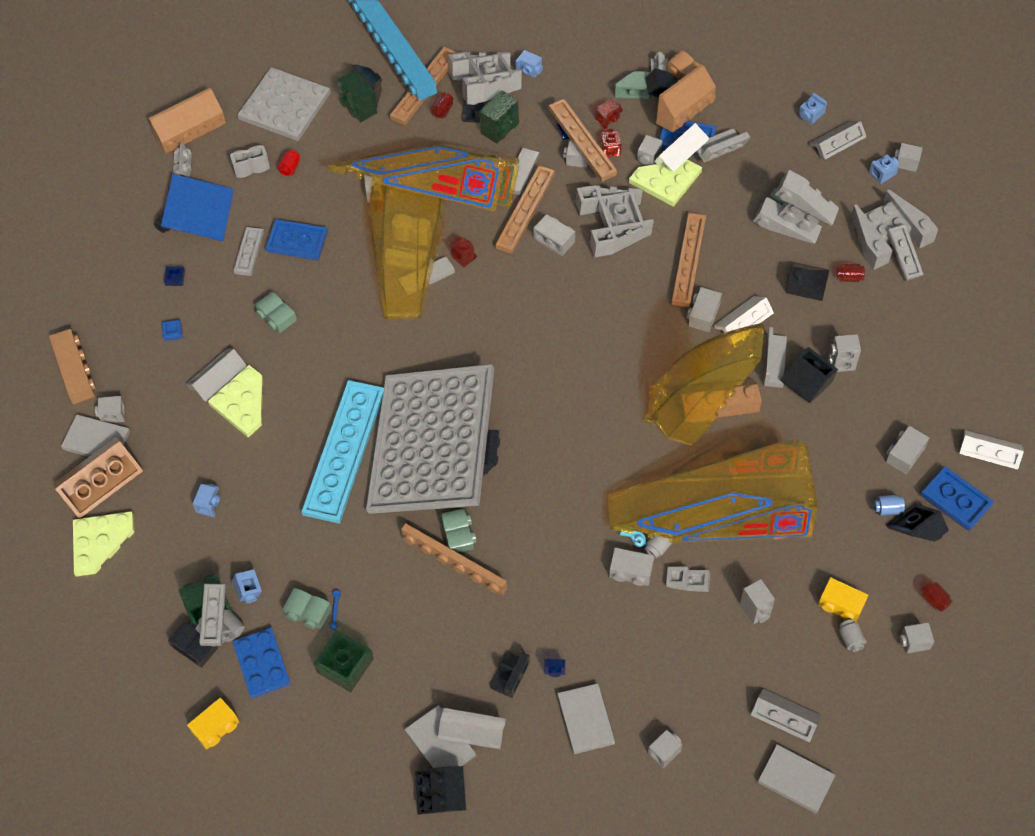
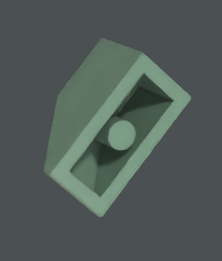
M633 71L617 82L615 98L649 99L645 77L650 72Z

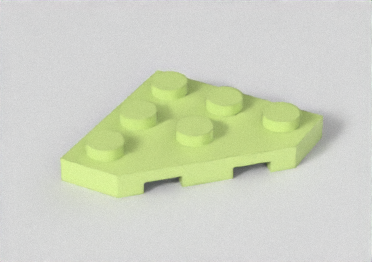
M689 160L682 163L674 172L664 163L660 166L657 164L641 166L629 178V183L674 207L702 172V167Z
M248 365L208 400L209 405L247 437L251 436L262 426L263 377Z
M133 512L73 520L74 574L76 577L96 574L101 569V565L119 550L124 540L133 535Z

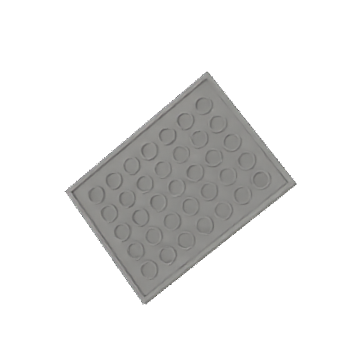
M492 364L386 375L366 511L369 514L480 505L495 369Z

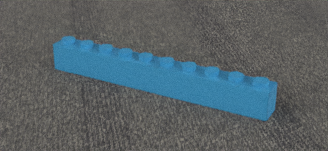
M347 0L348 3H352L354 12H358L361 22H365L368 32H372L375 42L380 44L381 51L387 54L389 63L394 64L395 71L401 75L403 83L409 86L411 95H415L418 101L436 94L435 80L378 0Z

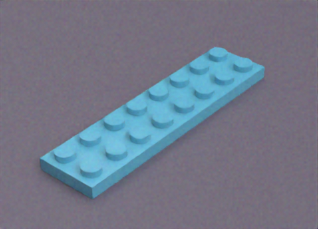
M348 380L302 509L303 516L340 524L383 399V387Z

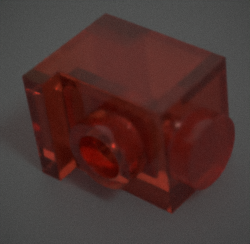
M610 99L595 107V119L604 129H607L608 124L614 123L620 118V113L623 112L622 107L619 103Z
M606 129L604 132H601L602 150L607 157L621 156L622 143L619 131Z
M462 236L450 244L452 258L463 268L477 258V255L474 253L473 244Z

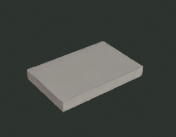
M76 415L61 448L65 451L90 457L116 436L124 445L130 434V429Z
M598 683L558 693L559 703L574 754L615 744Z
M439 705L404 729L432 768L463 766L476 756V753L469 744L437 739L442 708Z
M776 745L758 783L817 814L835 774Z

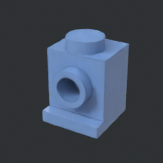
M524 50L516 60V70L521 69L524 74L535 78L543 70L542 57Z
M813 93L800 106L799 116L812 125L825 113L827 101Z
M885 155L877 161H872L869 174L882 184L897 174L898 161L895 157L891 158L889 155Z
M213 484L200 485L193 501L196 513L215 517L214 507H217L220 501V496L218 495L219 488Z
M254 569L235 574L231 581L235 587L239 602L245 601L246 604L255 602L262 592Z

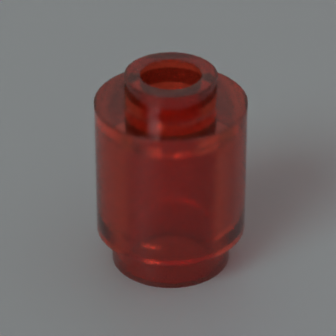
M446 92L438 95L431 107L433 115L437 118H445L453 105V97Z
M841 264V267L837 268V278H840L841 282L864 281L865 267L860 266V264Z
M929 582L922 589L924 592L922 596L935 610L938 609L940 612H943L953 602L950 599L951 596L937 582L934 584Z

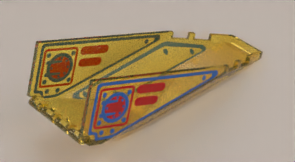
M448 143L329 165L328 170L347 175V171L357 173L356 178L362 179L364 174L372 177V183L496 211L497 205L511 208L520 161L515 157Z
M785 440L607 494L610 529L633 534V531L648 534V538H653L654 535L669 538L670 543L812 537L817 513V497L807 444L804 442L799 443V440Z

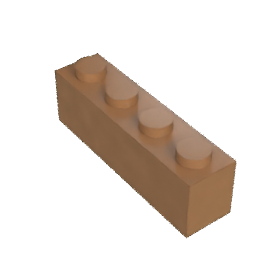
M71 329L50 335L49 338L72 403L76 404L95 397L93 390L96 387L93 379L88 378L91 372L88 364L83 363V360L86 358L83 350L78 348L81 345L78 335H73Z

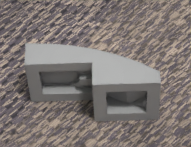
M668 567L666 586L686 591L709 592L711 573L709 570H689L688 567Z

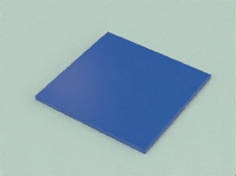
M173 174L161 227L223 241L234 189Z

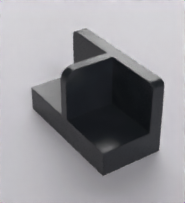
M463 99L462 121L483 123L485 102L471 105L467 104Z
M507 652L502 663L498 664V671L490 688L513 698L530 663V655L522 652L519 657Z

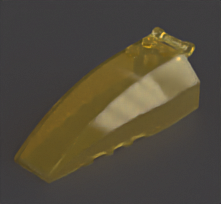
M422 161L416 162V164L392 165V163H386V171L420 165L423 163ZM423 166L396 172L423 170ZM393 172L386 173L383 178L371 187L369 210L384 319L421 318L434 260L437 257V249L444 229L446 198L383 183L384 178L401 175L393 174ZM423 172L388 180L391 183L445 195L444 192L432 189V184L442 183L423 174Z
M759 323L728 331L700 343L683 354L666 372H663L661 378L654 385L649 386L648 410L644 421L646 423L656 422L669 439L693 445L718 417L716 412L719 408H725L727 404L725 400L728 396H734V388L737 384L742 385L761 360L764 324Z

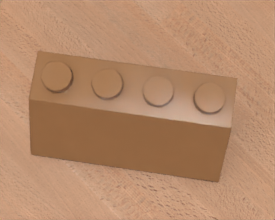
M700 64L659 95L656 124L674 132L689 119L691 120L698 112H701L706 106L714 102L716 86L704 65Z
M211 88L149 118L155 139L165 154L180 147L181 142L183 144L189 143L226 124L223 111Z
M753 378L677 387L684 422L760 411L762 399L758 384Z
M116 436L53 483V486L80 519L143 472V470Z

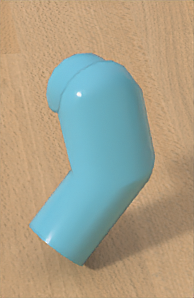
M621 526V536L630 537L638 547L645 545L646 538L639 528Z

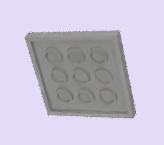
M271 67L238 113V119L299 141L331 91L328 87Z

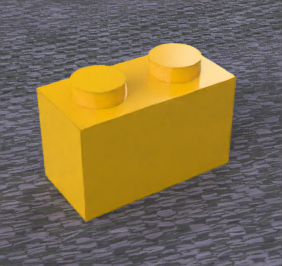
M830 577L818 606L822 607L826 612L840 615L846 621L853 619L856 623L866 603L868 594Z
M219 698L187 726L207 750L209 747L217 745L220 738L226 733L232 732L237 727L239 720L228 705Z

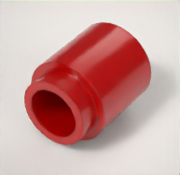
M295 150L285 152L278 164L279 172L284 176H292L300 163V154Z

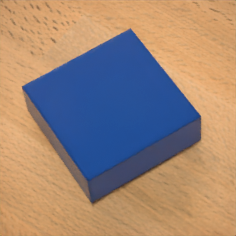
M180 320L162 322L164 341L183 338Z

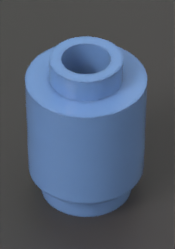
M898 495L877 496L873 503L874 511L878 512L879 516L896 515L904 512L905 509L904 499Z

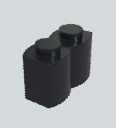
M183 622L168 642L174 650L202 668L218 648L217 646H201L200 633L196 630L197 626L193 623Z

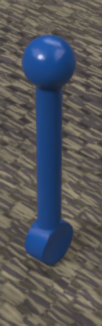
M339 590L333 592L334 607L332 623H330L331 630H336L338 627L336 617L338 599L341 597Z

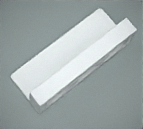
M695 123L659 155L654 162L658 166L664 163L674 172L706 143L709 137Z
M753 296L716 323L714 327L715 329L723 330L729 343H734L774 312L766 297Z
M965 430L959 453L1018 469L1024 450L1022 445Z

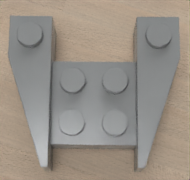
M470 52L448 54V73L452 80H462L463 98L467 104L475 105L521 89L522 70H511L510 52H497L495 55H486V52H479V55H470Z
M788 170L781 179L775 196L785 201L784 204L781 205L766 197L759 205L753 222L768 230L815 244L822 228L818 223L822 220L832 226L839 207L831 200L826 201L818 189H813L809 186L810 182L807 179Z
M597 185L577 188L575 202L579 214L586 215L599 212L605 227L591 230L590 246L594 258L612 255L652 234L653 219L643 221L638 207L641 204L642 189L629 188V190H617V187L605 189Z
M891 190L886 191L883 206L864 214L856 204L851 216L854 229L856 228L858 242L862 247L863 257L873 270L889 263L892 249L889 246L891 241L887 233L888 229L906 224L910 238L919 249L933 243L938 232V228L926 214Z

